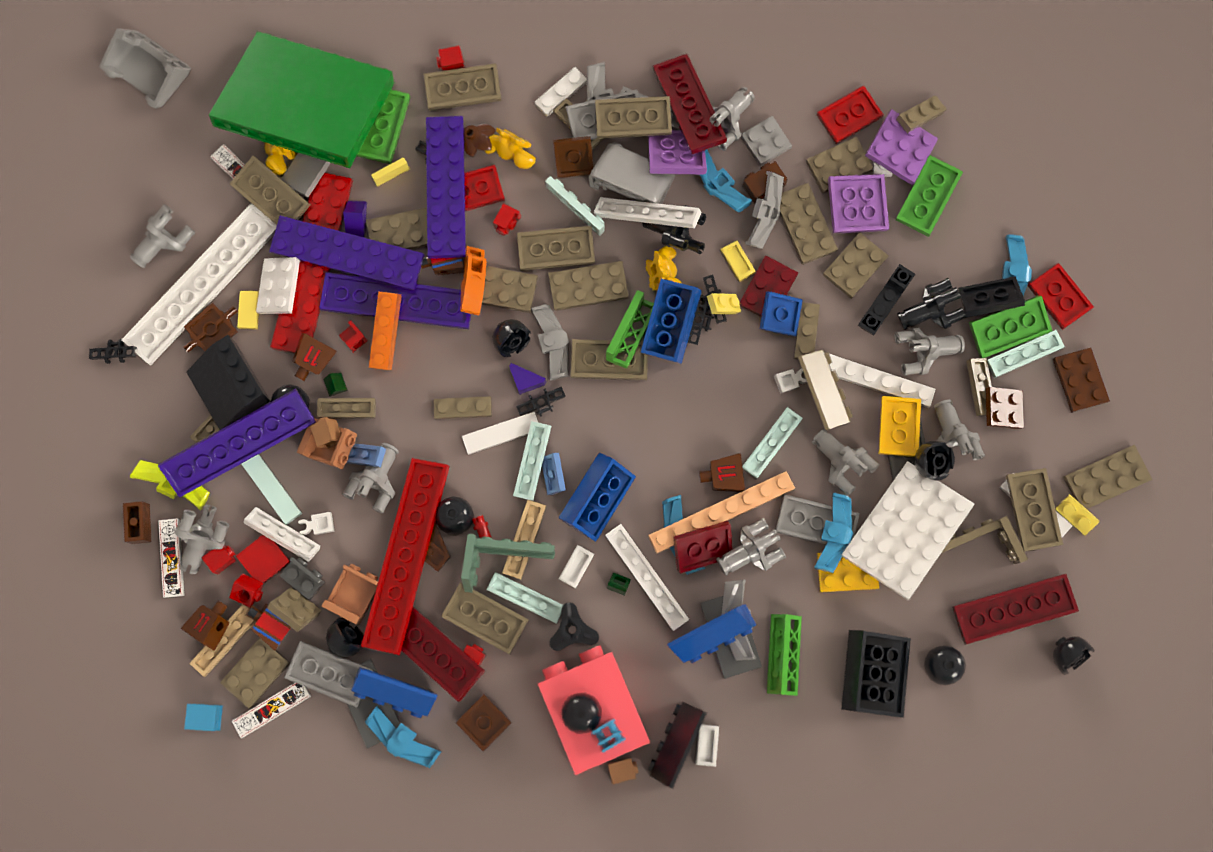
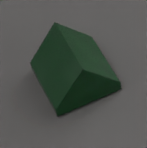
M330 373L323 379L329 397L348 391L342 373Z
M613 573L607 589L625 596L631 579Z

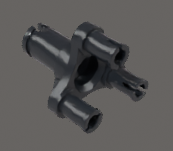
M701 213L697 222L699 225L705 223L706 214ZM642 222L644 228L662 234L661 242L667 247L673 246L682 251L688 249L697 254H701L704 251L705 244L692 239L689 235V228Z
M949 278L932 285L931 283L925 286L922 302L903 310L901 313H897L904 330L907 327H913L929 319L947 329L951 327V324L967 318L962 307L948 314L944 312L946 304L961 298L957 287H952Z
M565 603L562 607L560 626L550 639V647L555 651H560L569 645L577 643L595 645L599 641L598 632L582 621L575 604ZM570 626L576 627L575 633L571 634L568 631Z

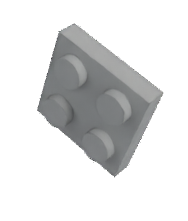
M773 116L741 134L742 140L760 166L792 148V144Z

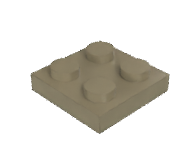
M292 587L270 602L267 607L268 610L297 632L319 616L321 609Z

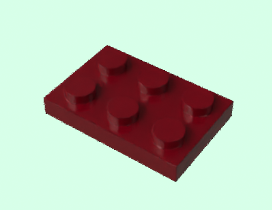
M765 255L739 305L762 317L766 292L769 291L787 296L799 272Z
M728 521L673 536L676 566L680 574L717 563V558H722V555L733 550L731 524Z

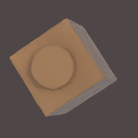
M323 417L318 419L317 423L310 426L317 447L329 449L338 444L341 432L337 420Z
M631 758L608 763L612 784L636 779L635 774L639 773L636 761L632 762Z

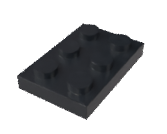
M1016 276L958 288L967 317L1025 306V299Z

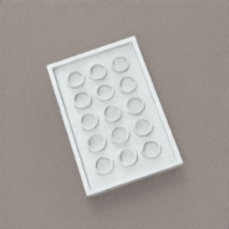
M907 461L842 553V557L909 601L973 508L974 503L938 480H931L922 476L916 466Z

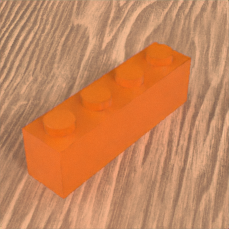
M378 291L369 368L392 370L402 297L400 294Z

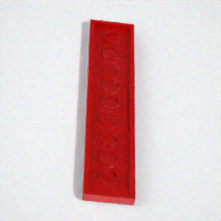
M324 173L309 196L308 203L311 205L305 211L303 222L341 231L344 219L343 212L353 183L352 178ZM300 260L293 310L289 314H279L270 346L272 349L295 354L302 333L312 338L314 337L320 313L319 308L326 272L330 273L331 268Z
M415 458L411 459L361 647L400 656L436 521L437 508L441 502L450 467L447 464Z

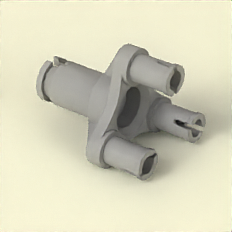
M741 87L728 101H724L720 106L713 107L715 113L709 118L712 124L716 121L714 126L721 125L722 129L726 132L727 142L718 145L719 149L723 151L741 137L738 124L740 114L755 100L754 94L751 91L746 96L744 95L748 89L746 87Z
M165 204L162 205L155 216L149 218L148 225L146 226V237L134 250V254L130 255V258L142 268H145L146 264L162 248L182 252L186 247L185 244L196 233L186 225L177 237H173L164 228L168 221L172 219L171 213H173Z
M920 328L895 332L894 335L897 344L909 342V347L913 346V348L909 349L910 352H917V362L903 363L901 365V371L904 376L928 374L932 363L939 356L957 354V352L960 354L965 349L964 339L960 335H955V337L954 335L944 337L927 336Z
M943 400L935 404L934 409L937 411L936 414L943 430L937 441L945 442L951 448L959 446L961 454L971 453L973 460L985 457L979 443L980 437L978 433L968 431L965 424H961L956 409L952 405V400Z
M825 429L821 430L812 441L831 460L828 481L841 489L846 496H849L856 488L844 477V473L850 467L861 476L863 475L862 472L865 473L866 470L873 473L879 466V463L867 454L868 451L863 447L851 449L849 446L844 447L830 433L828 434Z
M387 443L380 445L386 449L381 467L366 466L362 471L352 472L349 477L350 481L342 493L344 497L353 500L355 494L359 496L362 494L361 497L366 498L370 488L379 491L380 495L372 507L379 513H384L389 500L393 499L396 493L388 480L387 473L396 458L395 455L399 451Z
M204 505L201 518L194 525L192 523L196 516L195 512L190 510L183 511L180 524L176 526L174 532L175 535L187 543L179 565L180 570L186 572L187 566L190 564L189 574L198 573L205 551L222 549L224 547V538L229 524L225 521H217L213 532L212 520L217 510L214 506H212L209 513L210 505Z
M764 518L750 526L742 527L741 545L722 555V558L716 559L725 576L729 575V572H734L750 562L767 571L772 568L771 565L786 558L784 551L780 547L767 555L764 554L767 547L781 540L779 535L771 539L772 536L777 534L775 529L760 538L754 537L762 531L769 529Z

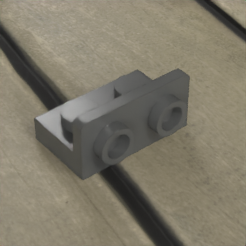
M291 557V562L279 576L308 600H311L325 583L321 579L323 575L316 569L311 571L306 567L308 563L301 557H298V559Z

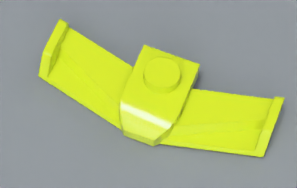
M140 460L130 474L132 479L136 478L159 483L156 491L172 499H175L177 493L156 463ZM200 486L183 497L201 511L208 500L210 492Z

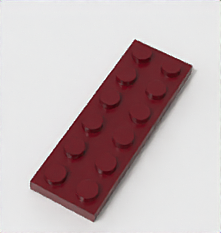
M688 54L653 65V70L664 95L670 96V108L691 154L693 155L726 143L727 137L721 125L714 126L716 121L713 124L710 122L709 118L715 112Z
M1067 574L952 607L965 645L1079 612Z
M415 607L412 608L401 651L456 701L460 702L485 670Z

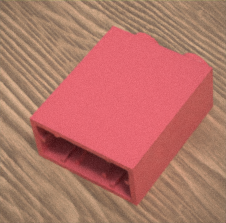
M601 645L579 654L582 665L571 670H567L564 661L542 670L546 680L538 683L575 775L650 743L613 653L610 652L604 655ZM576 693L592 695L599 702L602 711L601 720L595 729L615 719L614 723L618 730H621V735L626 740L603 753V748L601 745H598L599 740L595 733L592 734V731L586 734H577L570 731L564 725L561 718V709L564 702ZM608 726L601 729L606 738L612 735ZM615 738L608 740L609 744L616 742Z

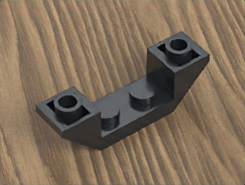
M899 264L858 326L874 336L915 276V273Z

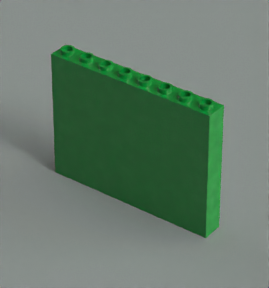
M257 31L210 111L209 117L213 127L351 168L394 85L393 73L386 68L372 66L369 63H362L352 58L342 57L335 53L325 52L318 48L305 46L302 43H295L285 38H278L268 33Z

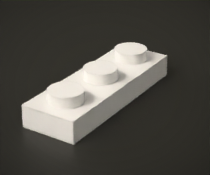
M574 67L534 102L535 106L548 117L566 98L569 99L587 83V78Z

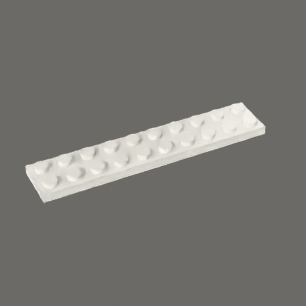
M251 203L124 336L122 341L128 346H136L137 350H135V353L151 366L185 330L184 326L200 314L274 236L277 225Z

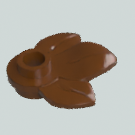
M481 124L477 127L474 125L466 126L464 128L465 152L469 156L474 157L477 150H492L489 137L496 130L488 124Z

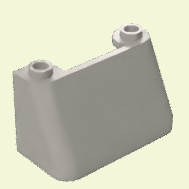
M119 28L116 29L99 66L105 71L107 76L114 79L122 77L146 94L147 104L153 108L163 107L191 70L187 64L144 34L135 30Z
M613 142L607 145L589 176V186L596 190L603 186V190L608 188L639 202L663 204L675 174H650L648 158L624 149L622 145Z

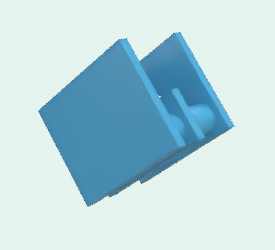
M187 704L184 729L220 731L223 706Z
M615 719L592 731V734L595 733L599 740L598 745L602 746L603 753L626 740L625 737H622L621 730L619 731L614 723ZM606 726H608L612 733V735L607 738L604 736L601 730ZM615 738L616 742L608 743V740Z

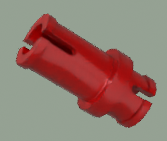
M480 515L477 518H473L474 531H477L479 538H492L487 527L489 524L485 522L484 516Z

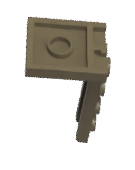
M1007 516L994 522L992 518L981 523L982 527L976 530L974 526L963 531L964 535L958 538L956 535H953L942 551L943 553L998 529L999 533H997L1000 542L1002 544L1005 543L1008 549L1006 555L1009 561L1018 564L1028 560Z

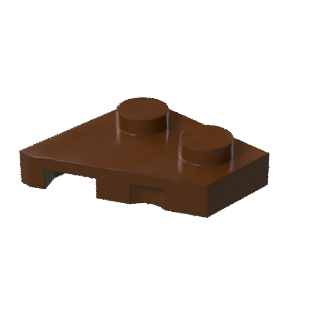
M435 522L425 562L439 572L451 556Z

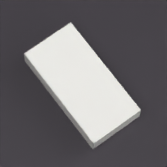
M577 545L559 580L576 589L594 554Z
M701 725L698 732L696 765L716 767L719 726Z

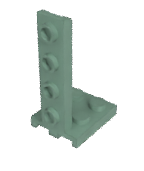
M468 534L461 576L464 591L473 593V586H477L478 575L476 574V568L480 567L481 559L479 553L553 559L555 557V545H551L548 542L535 544L527 540L521 542H513L510 539L493 540L490 537H482L480 539L476 538L475 534Z

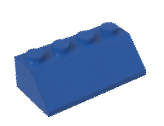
M665 279L660 280L641 353L682 364L702 290Z
M598 453L560 514L559 519L596 542L636 476L613 458Z
M746 604L667 645L683 663L689 660L691 663L702 659L701 654L707 652L709 655L719 650L718 645L724 643L727 646L736 641L735 636L741 634L744 637L752 633L751 628L756 626V623Z
M362 667L358 668L351 687V691L355 692L354 696L362 699H365L366 696L374 698L373 702L384 706L385 703L392 705V709L403 712L404 709L411 711L410 715L422 718V715L428 716L437 698V694L432 691Z

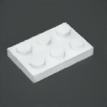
M296 257L264 259L256 308L257 313H292L300 263L299 259Z

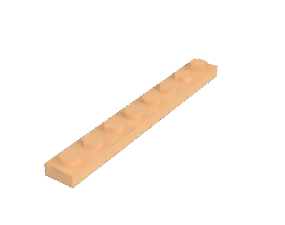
M787 471L658 530L650 534L648 538L656 554L674 546L673 536L733 519L794 490L795 486Z

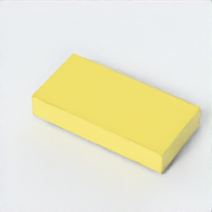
M401 158L373 173L371 176L378 187L410 169L405 158Z
M737 240L721 249V253L739 282L756 273Z
M240 291L237 328L258 329L259 313L256 312L259 291Z

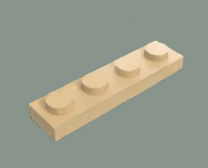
M527 500L513 542L527 540L534 543L546 505ZM508 555L502 573L521 580L529 557Z
M242 604L228 620L229 626L215 651L205 646L189 663L203 677H206L250 628L254 620L245 615L249 607Z

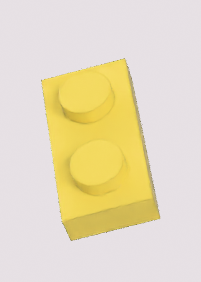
M712 293L707 296L712 314H737L741 312L736 294Z
M1070 494L1055 508L1084 535H1087L1099 523V520Z

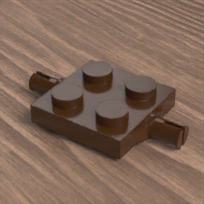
M214 303L209 305L184 326L192 340L183 348L189 353L198 346L205 352L212 344L229 335L232 338L238 331L232 325L230 318L238 310L232 306L224 313Z

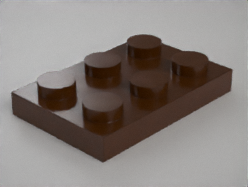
M1091 347L1053 359L1071 413L1110 402Z

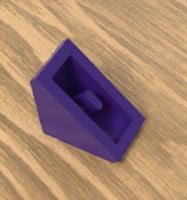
M367 201L347 202L343 212L345 233L365 238Z
M510 363L509 367L520 395L545 386L546 379Z

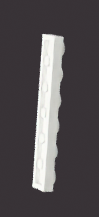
M600 197L594 214L601 218L695 228L701 211L699 208Z
M830 354L832 359L830 367L832 371H836L839 379L893 397L921 399V406L927 408L931 406L936 389Z
M622 524L607 533L605 536L670 628L674 631L687 622L689 618Z

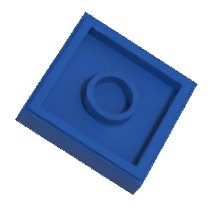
M769 291L766 292L759 329L796 337L803 299Z

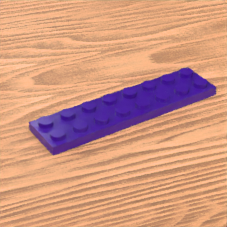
M463 116L426 117L428 259L466 257Z
M279 216L270 247V252L274 254L296 257L304 262L413 291L415 290L424 259V254L284 216Z
M327 272L325 274L319 308L322 311L375 317L378 291L402 295L399 321L469 329L471 314L460 311L461 290L416 284L413 291L364 277Z
M294 389L159 463L158 467L180 498L311 426L316 421L297 389Z

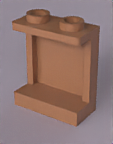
M309 426L304 433L297 453L343 470L348 461L352 446L355 444L357 434L349 429L339 427L341 437L338 444L329 449L319 448L316 446L311 427Z
M352 563L350 566L344 564L342 567L344 570L328 600H324L321 607L360 625L375 596L378 577L369 572L367 575L361 573V568Z

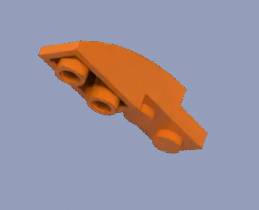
M466 246V257H464V278L461 283L460 311L479 316L485 285L487 259L484 258L485 250Z

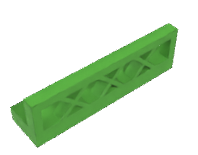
M637 290L606 351V361L626 369L647 330L654 303L644 300V292ZM642 305L651 308L650 313L642 315L640 311ZM642 321L643 327L634 330L633 323ZM634 336L635 343L627 346L625 339ZM626 351L628 355L626 361L616 358L618 353Z
M771 614L767 694L798 696L802 616ZM791 619L794 620L793 630L790 628ZM791 640H792V642H793V649H792V650L789 648V644H790V641H791ZM790 660L792 662L791 670L788 668V662ZM789 680L791 682V691H787V682Z

